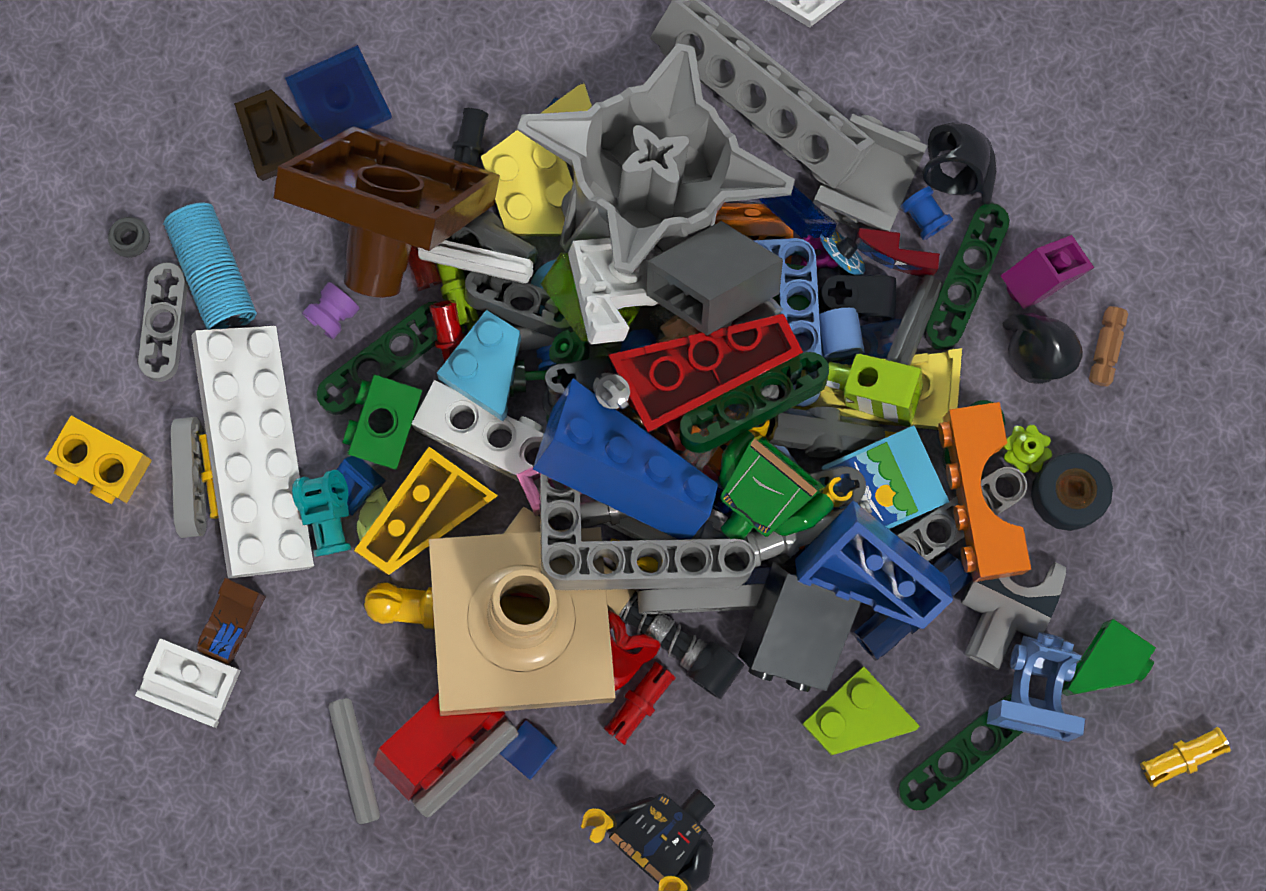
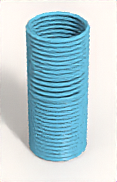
M201 202L186 205L170 213L165 218L163 225L168 233L170 243L174 248L173 250L177 255L179 265L183 270L182 272L186 277L185 279L190 287L191 294L194 296L193 299L201 314L200 316L207 330L226 329L230 325H225L229 321L224 320L237 314H241L237 318H242L240 321H244L241 325H246L255 318L257 312L246 289L245 282L242 280V276H240L241 273L213 205Z

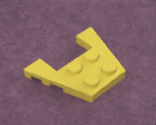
M585 84L578 85L541 113L587 111L592 105ZM517 130L481 156L484 170L500 175L495 203L504 230L515 236L561 235L565 221L561 204L563 197L572 190L573 185L567 164L564 160Z

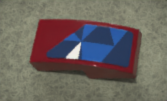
M859 228L854 242L857 244L858 250L888 268L919 277H924L926 274H931L934 277L938 271L940 253L899 249L900 233Z

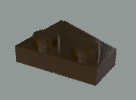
M272 89L234 103L257 177L262 181L277 176L279 165L324 142Z

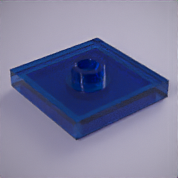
M358 45L285 78L305 122L324 141L351 127L367 130L392 118L391 112Z

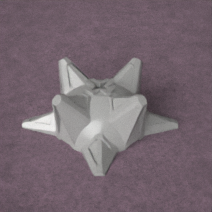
M677 43L643 85L628 87L621 94L603 102H596L587 111L522 114L517 128L519 132L555 154L573 168L574 181L560 239L562 248L569 252L573 241L610 238L614 268L619 273L632 274L656 244L665 252L715 225L716 213L725 202L791 195L795 180L739 147L735 134L730 132L729 128L719 117L715 107L703 100L695 47Z

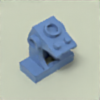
M1043 632L1038 633L1037 639L1023 636L1021 645L1016 644L1014 646L1010 659V667L1015 670L1011 701L1001 700L990 706L987 724L1066 742L1082 736L1085 718L1065 714L1061 705L1063 682H1070L1073 679L1076 662L1081 660V655L1073 651L1074 643L1064 641V638ZM1031 674L1047 678L1044 700L1028 696Z

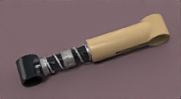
M522 507L503 534L540 531V517L538 515L535 516L529 509ZM604 565L605 574L613 572ZM638 589L606 590L608 610L618 614L623 619L625 625L630 624L636 628L638 634H645L657 639L661 647L668 651V657L675 656L681 661L680 666L682 665L687 669L688 673L686 676L714 697L722 699L745 666L740 659L713 641H710L708 644L701 641V639L696 641L695 635L691 637L680 630V624L673 625L675 620L670 619L665 614H639L638 597L636 594Z

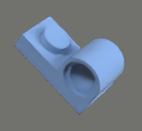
M839 308L819 314L821 355L827 362L854 358L856 354L865 355L858 313L855 308ZM804 335L795 336L802 351H807L812 347V342L808 337Z

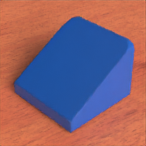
M354 456L345 458L336 469L343 474L348 486L347 505L351 516L366 503L365 500L375 490L386 482L368 463Z
M525 721L517 730L518 736L499 754L529 780H532L558 747L528 721Z

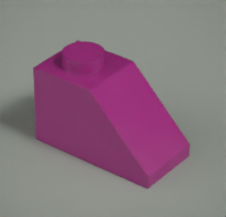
M1070 235L1036 248L1003 273L1001 277L1007 285L1006 288L1010 297L1019 303L1024 310L1043 301L1094 269V266L1075 238Z

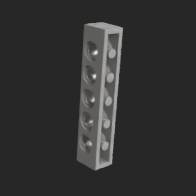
M672 0L650 36V39L660 46V51L666 57L677 43L695 47L700 83L708 85L720 95L721 101L726 106L741 112L750 120L754 129L762 134L769 135L781 145L782 151L787 156L801 161L812 170V175L825 185L836 188L850 179L875 143L873 139L701 0ZM695 35L702 42V50L695 43ZM725 60L731 64L733 75L727 71ZM756 85L762 89L764 100L760 99L756 94ZM786 110L794 116L795 125L788 121ZM817 135L825 141L826 151L818 145Z

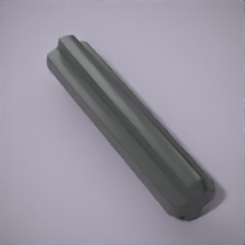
M926 274L923 279L918 281L886 360L911 365L942 289V282L939 279H935L933 275Z

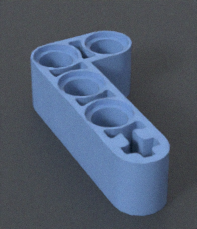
M798 238L753 240L783 259L780 293L778 294L779 305L783 310L779 314H784L795 336L804 335L812 342V347L807 351H803V353L815 352L821 355L817 266L814 248L809 242ZM796 254L804 257L808 264L802 269L795 270L788 267L785 260L789 256ZM793 295H803L809 300L810 305L805 310L798 311L792 309L788 305L787 300ZM806 370V375H809L812 377V379H815L817 371L809 373ZM796 381L792 383L794 390L796 387ZM820 393L796 406L805 407L817 401Z

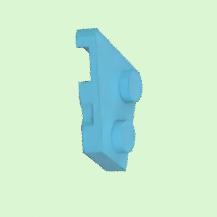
M486 310L437 372L438 379L501 421H504L507 417L510 387L513 385L515 374L514 365L521 342L520 331Z

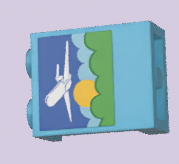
M914 425L821 467L824 470L838 466H847L860 471L866 481V490L857 504L867 500L872 510L870 514L888 529L949 503ZM842 474L841 482L833 486V491H840L846 495L850 488L855 487V481L847 479L845 474ZM822 477L819 479V481L825 488V477Z

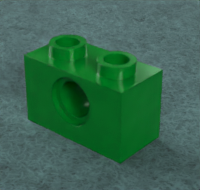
M372 374L370 382L362 380L355 404L362 405L357 421L349 420L342 441L343 444L349 445L347 454L397 470L422 390ZM379 408L387 409L392 416V424L384 432L373 431L368 422L370 414Z

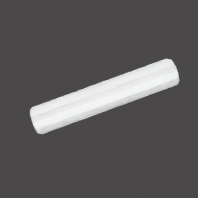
M447 240L431 251L417 247L418 257L421 260L519 283H528L533 275V262L530 259Z

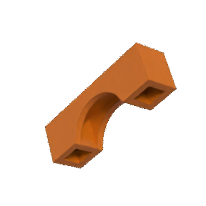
M1000 402L949 409L943 417V422L939 423L938 431L941 446L943 448L948 447L951 464L946 465V476L949 488L956 489L959 505L954 506V520L957 530L964 531L966 547L961 549L964 570L966 573L971 572L973 582L1023 575L1031 570L1024 528L1005 522L996 516L985 502L981 489L982 471L987 460L1007 444Z

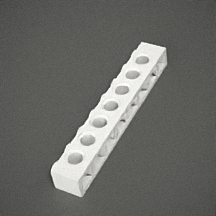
M436 380L432 383L412 421L415 431L518 481L516 474L533 467L526 461V455L531 449L540 447L544 435L541 432L543 427L537 422L521 416L519 421L509 416L504 421H501L450 386ZM467 411L475 416L473 424L467 429H457L453 426V419L460 412ZM499 429L507 430L512 434L510 443L502 448H496L489 443L491 434ZM540 478L534 480L538 492L540 486ZM551 479L557 490L565 489L562 483ZM585 494L580 495V503L594 500ZM712 509L711 516L707 520L713 522V527L721 531L720 528L728 517ZM632 517L620 519V524L612 526L610 522L603 523L635 540H678Z

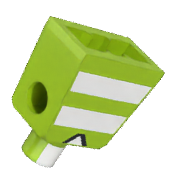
M863 354L855 355L852 367L832 361L829 362V375L826 386L844 391L846 406L911 427L923 391L921 368ZM868 383L874 384L870 387H864V385Z

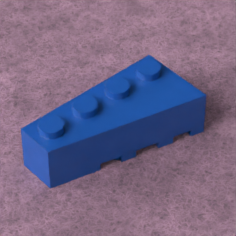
M574 378L551 410L533 466V470L678 540H691L711 516L718 487L715 481L616 409L603 407L598 402L595 394Z

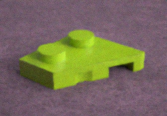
M864 666L802 723V726L830 756L910 733L920 727Z

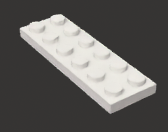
M276 326L195 330L191 336L228 579L310 569L314 564L308 526L302 524L301 514L294 503L292 494L293 483L296 479L300 478Z

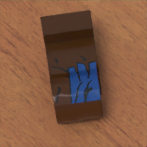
M224 578L218 592L220 596L199 638L197 651L226 665H230L244 638L247 637L266 596Z

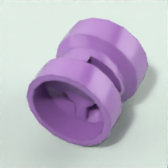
M328 282L320 291L321 297L318 300L320 304H309L302 312V315L314 326L318 324L326 331L325 335L334 339L341 331L339 321L352 318L360 308L347 294L334 284Z

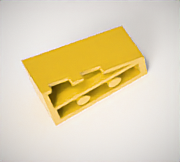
M428 447L354 549V552L388 576L429 546V539L441 538L498 495Z

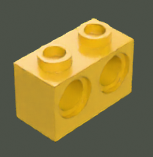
M72 415L45 458L57 466L54 471L55 475L74 485L78 483L79 479L93 485L89 493L111 505L115 498L125 503L129 501L152 461L143 453ZM80 445H87L88 452L85 459L79 463H73L71 456L74 449ZM123 464V476L117 482L109 483L107 480L109 469L113 465Z

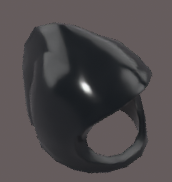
M952 122L934 127L928 138L930 161L927 162L922 171L925 183L935 190L951 195L965 196L979 192L982 203L989 205L993 195L997 172L995 153L990 140L968 124ZM953 150L951 152L938 156L941 151ZM952 161L967 165L952 178L942 172L941 163Z
M1021 313L1003 321V327L1013 332L1008 346L1009 359L1015 372L1023 380L1029 383L1043 384L1054 379L1063 378L1073 373L1079 367L1083 357L1082 346L1074 330L1067 324L1054 318L1042 317L1033 313Z

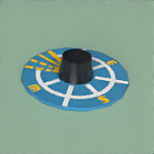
M823 228L820 232V240L829 255L849 273L862 276L866 269L862 257L856 251L858 249L857 244L851 238H845L830 228Z

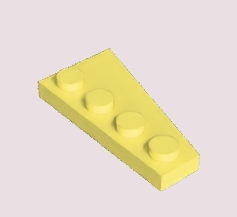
M962 348L947 350V352L914 355L910 366L921 368L923 391L911 426L938 430V425L943 422V417L948 410L958 408ZM802 370L801 377L806 375V370ZM868 383V384H865L864 387H870V386H873L874 384H873V383ZM825 386L817 401L805 407H792L799 410L823 406L834 407L840 410V416L878 421L879 424L904 426L846 406L844 391Z

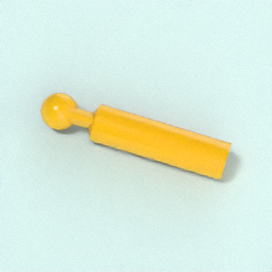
M386 582L376 584L366 593L364 608L373 621L380 624L393 623L394 621L422 624L424 629L435 630L432 587H428L427 590L398 588L396 585ZM508 595L500 601L504 615L512 622L521 625H529L539 621L548 611L544 603L538 598Z

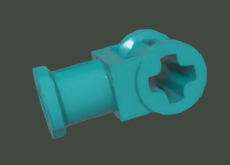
M334 469L325 472L322 477L314 479L300 477L296 479L292 488L293 499L300 511L302 524H312L317 546V549L313 551L314 557L351 550L350 543L345 541L341 518L350 516L347 505L348 486L343 474Z

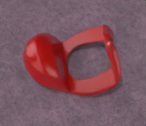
M608 610L610 630L613 628L615 636L614 641L610 631L616 691L627 684L644 663L652 660L657 655L661 644L657 639L645 634L628 636L624 621L618 614ZM642 647L640 652L628 651L630 649Z

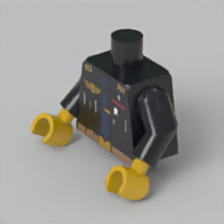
M695 789L681 806L662 793L655 798L648 797L606 812L596 808L585 812L580 827L584 829L587 826H595L591 831L589 839L594 843H599L603 840L606 831L610 832L609 838L659 885L658 891H695L709 879L714 853L712 848L714 840L700 823L712 811L715 805L700 790Z

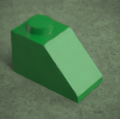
M1116 620L1106 621L1076 665L1073 679L1070 682L1066 681L1063 685L1062 694L1071 696L1134 683L1135 680L1141 682L1154 665V661L1150 657L1156 647Z

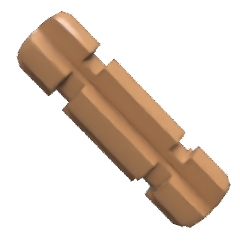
M1109 306L1104 312L1102 324L1105 327L1100 329L1093 359L1096 361V364L1091 367L1089 381L1093 384L1109 386L1113 382L1116 370L1113 366L1118 361L1124 332L1121 329L1126 327L1128 311L1123 308Z

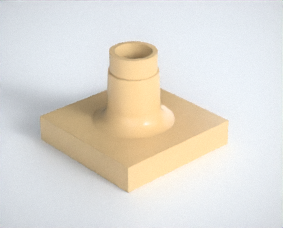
M601 527L582 528L581 541H602ZM555 530V531H557V532H565V531H567V530ZM540 531L429 539L440 716L614 702L616 697L606 590L554 589L549 579L541 574ZM603 557L598 558L593 563L594 567L600 573L605 574ZM557 558L549 564L552 571L556 574L564 575L573 570L571 562L564 558ZM514 593H527L540 599L548 611L539 621L529 625H521L512 622L504 615L500 601Z

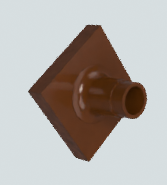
M351 127L279 165L273 198L349 224L344 284L359 294L385 298L400 293L403 274L407 269L412 246L431 251L494 206L500 175L363 129Z

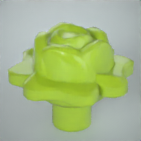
M1029 425L1026 429L1021 426H1015L1011 436L1007 438V444L1003 447L1008 451L1004 455V461L1014 465L1023 474L1029 469L1034 473L1039 472L1042 469L1043 463L1053 455L1052 451L1046 448L1050 445V437L1041 434L1035 425Z

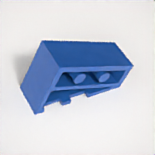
M854 500L795 559L798 582L808 586L815 584L835 592V595L842 599L849 600V598L868 604L873 606L874 611L924 629L954 600L948 578Z

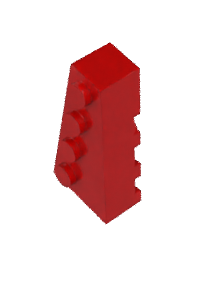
M779 314L721 328L709 335L702 332L609 354L608 356L617 374L627 381L631 392L629 397L647 432H650L803 353L786 317L784 314Z
M438 692L378 748L374 765L409 801L421 788L426 791L444 774L441 768L452 757L458 761L476 743L472 738L483 727L487 731L491 730L506 713L499 711L440 716Z

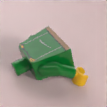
M767 420L762 427H754L733 438L722 453L719 483L724 490L720 499L733 512L720 529L730 539L744 540L753 528L765 537L774 532L778 535L788 536L814 527L834 507H839L847 502L852 496V490L844 497H839L834 493L833 486L841 480L840 477L832 479L824 488L822 484L765 438L770 423Z

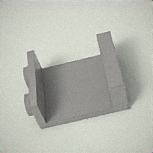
M852 114L850 122L873 139L875 143L850 179L836 188L823 183L820 185L811 210L856 230L864 228L890 232L928 145L921 143L920 139L910 132L899 131L897 133L883 127V123L872 116L862 115L860 117Z

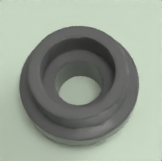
M124 217L117 220L111 226L108 233V242L116 254L132 258L142 254L147 249L150 242V233L147 226L141 220L134 217ZM127 232H135L136 240L132 244H124L123 236Z

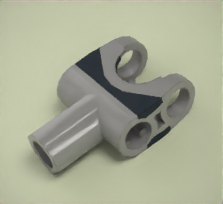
M1054 562L1044 582L1029 588L1017 585L1010 577L978 582L971 580L961 599V604L982 613L964 655L988 668L999 670L1016 631L1036 639L1039 632L1044 633L1058 604L1066 576V567Z

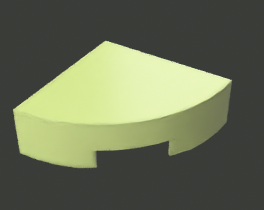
M382 487L375 490L365 500L366 503L360 510L359 520L357 521V533L360 541L388 504Z

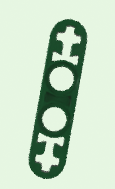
M998 204L982 205L977 209L969 223L924 330L926 341L934 349L942 351L951 349L958 343L964 333L1009 227V215ZM989 214H993L996 216L995 223L1000 228L994 227L986 242L979 240L985 227V223L979 219H986ZM971 234H973L978 239H972ZM988 243H994V247L992 248ZM971 249L980 251L985 257L984 267L980 269L969 268L964 262V253ZM954 285L965 287L970 295L969 302L965 305H955L948 298V289ZM940 306H943L950 313L963 315L962 320L958 316H954L949 326V331L954 333V337L947 336L944 341L937 338L938 331L933 328V325L940 326L947 315V311L939 310Z
M437 301L428 302L419 307L326 377L317 389V400L320 406L327 413L342 415L357 405L355 401L358 393H355L352 386L342 394L345 401L340 405L335 401L329 404L326 402L330 397L327 390L332 386L340 390L349 384L343 377L349 372L355 384L360 387L362 380L358 376V369L363 362L370 360L377 362L381 366L379 376L392 379L433 348L435 341L438 340L435 327H429L422 333L428 339L423 344L420 343L417 334L409 327L416 323L418 330L423 328L428 323L426 315L431 312L430 305H434ZM399 336L409 337L413 340L414 344L410 354L403 357L396 356L391 352L392 341Z
M815 352L801 353L687 412L680 422V441L682 445L694 453L710 451L819 394L824 390L828 381L829 365L827 360ZM802 369H806L809 373L817 371L816 378L812 379L809 375L801 377ZM796 381V387L794 390L792 383ZM767 385H777L783 389L785 395L776 401L768 400L762 395L761 390ZM731 404H740L748 410V415L743 419L733 420L725 414L724 410ZM713 414L716 415L717 419L715 423H713ZM697 425L699 429L707 428V436L702 437L698 432L692 434V426Z
M1012 694L1002 697L997 702L1001 700L1011 701ZM988 708L899 781L897 793L900 802L906 808L914 811L925 810L931 807L1023 732L1004 728L1009 732V735L1004 738L999 726L987 724ZM979 726L988 728L994 736L993 745L987 751L977 750L971 742L972 732ZM948 752L957 755L961 761L960 772L951 778L944 776L938 767L940 757ZM929 765L933 776L943 783L944 787L938 791L936 783H933L924 791V795L927 798L924 802H921L919 799L910 801L907 797V794L911 791L908 783L913 780L916 784H919L930 776L923 772Z

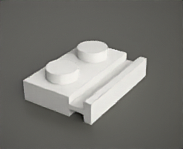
M159 639L143 676L142 685L137 690L135 696L217 728L220 715L226 707L241 670L166 640Z

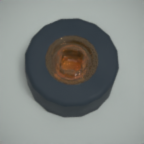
M1071 452L1057 456L1042 467L1033 480L1031 497L1036 512L1044 522L1056 529L1073 531L1089 526L1105 514L1112 501L1113 486L1110 475L1101 462L1087 454Z

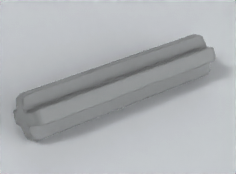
M348 698L339 699L329 703L328 708L355 818L358 824H366L378 820L380 813L352 701Z
M503 717L491 730L486 731L480 736L464 756L458 761L455 759L444 770V774L426 791L423 789L413 798L412 802L417 810L426 818L431 817L518 736L517 729L508 719Z

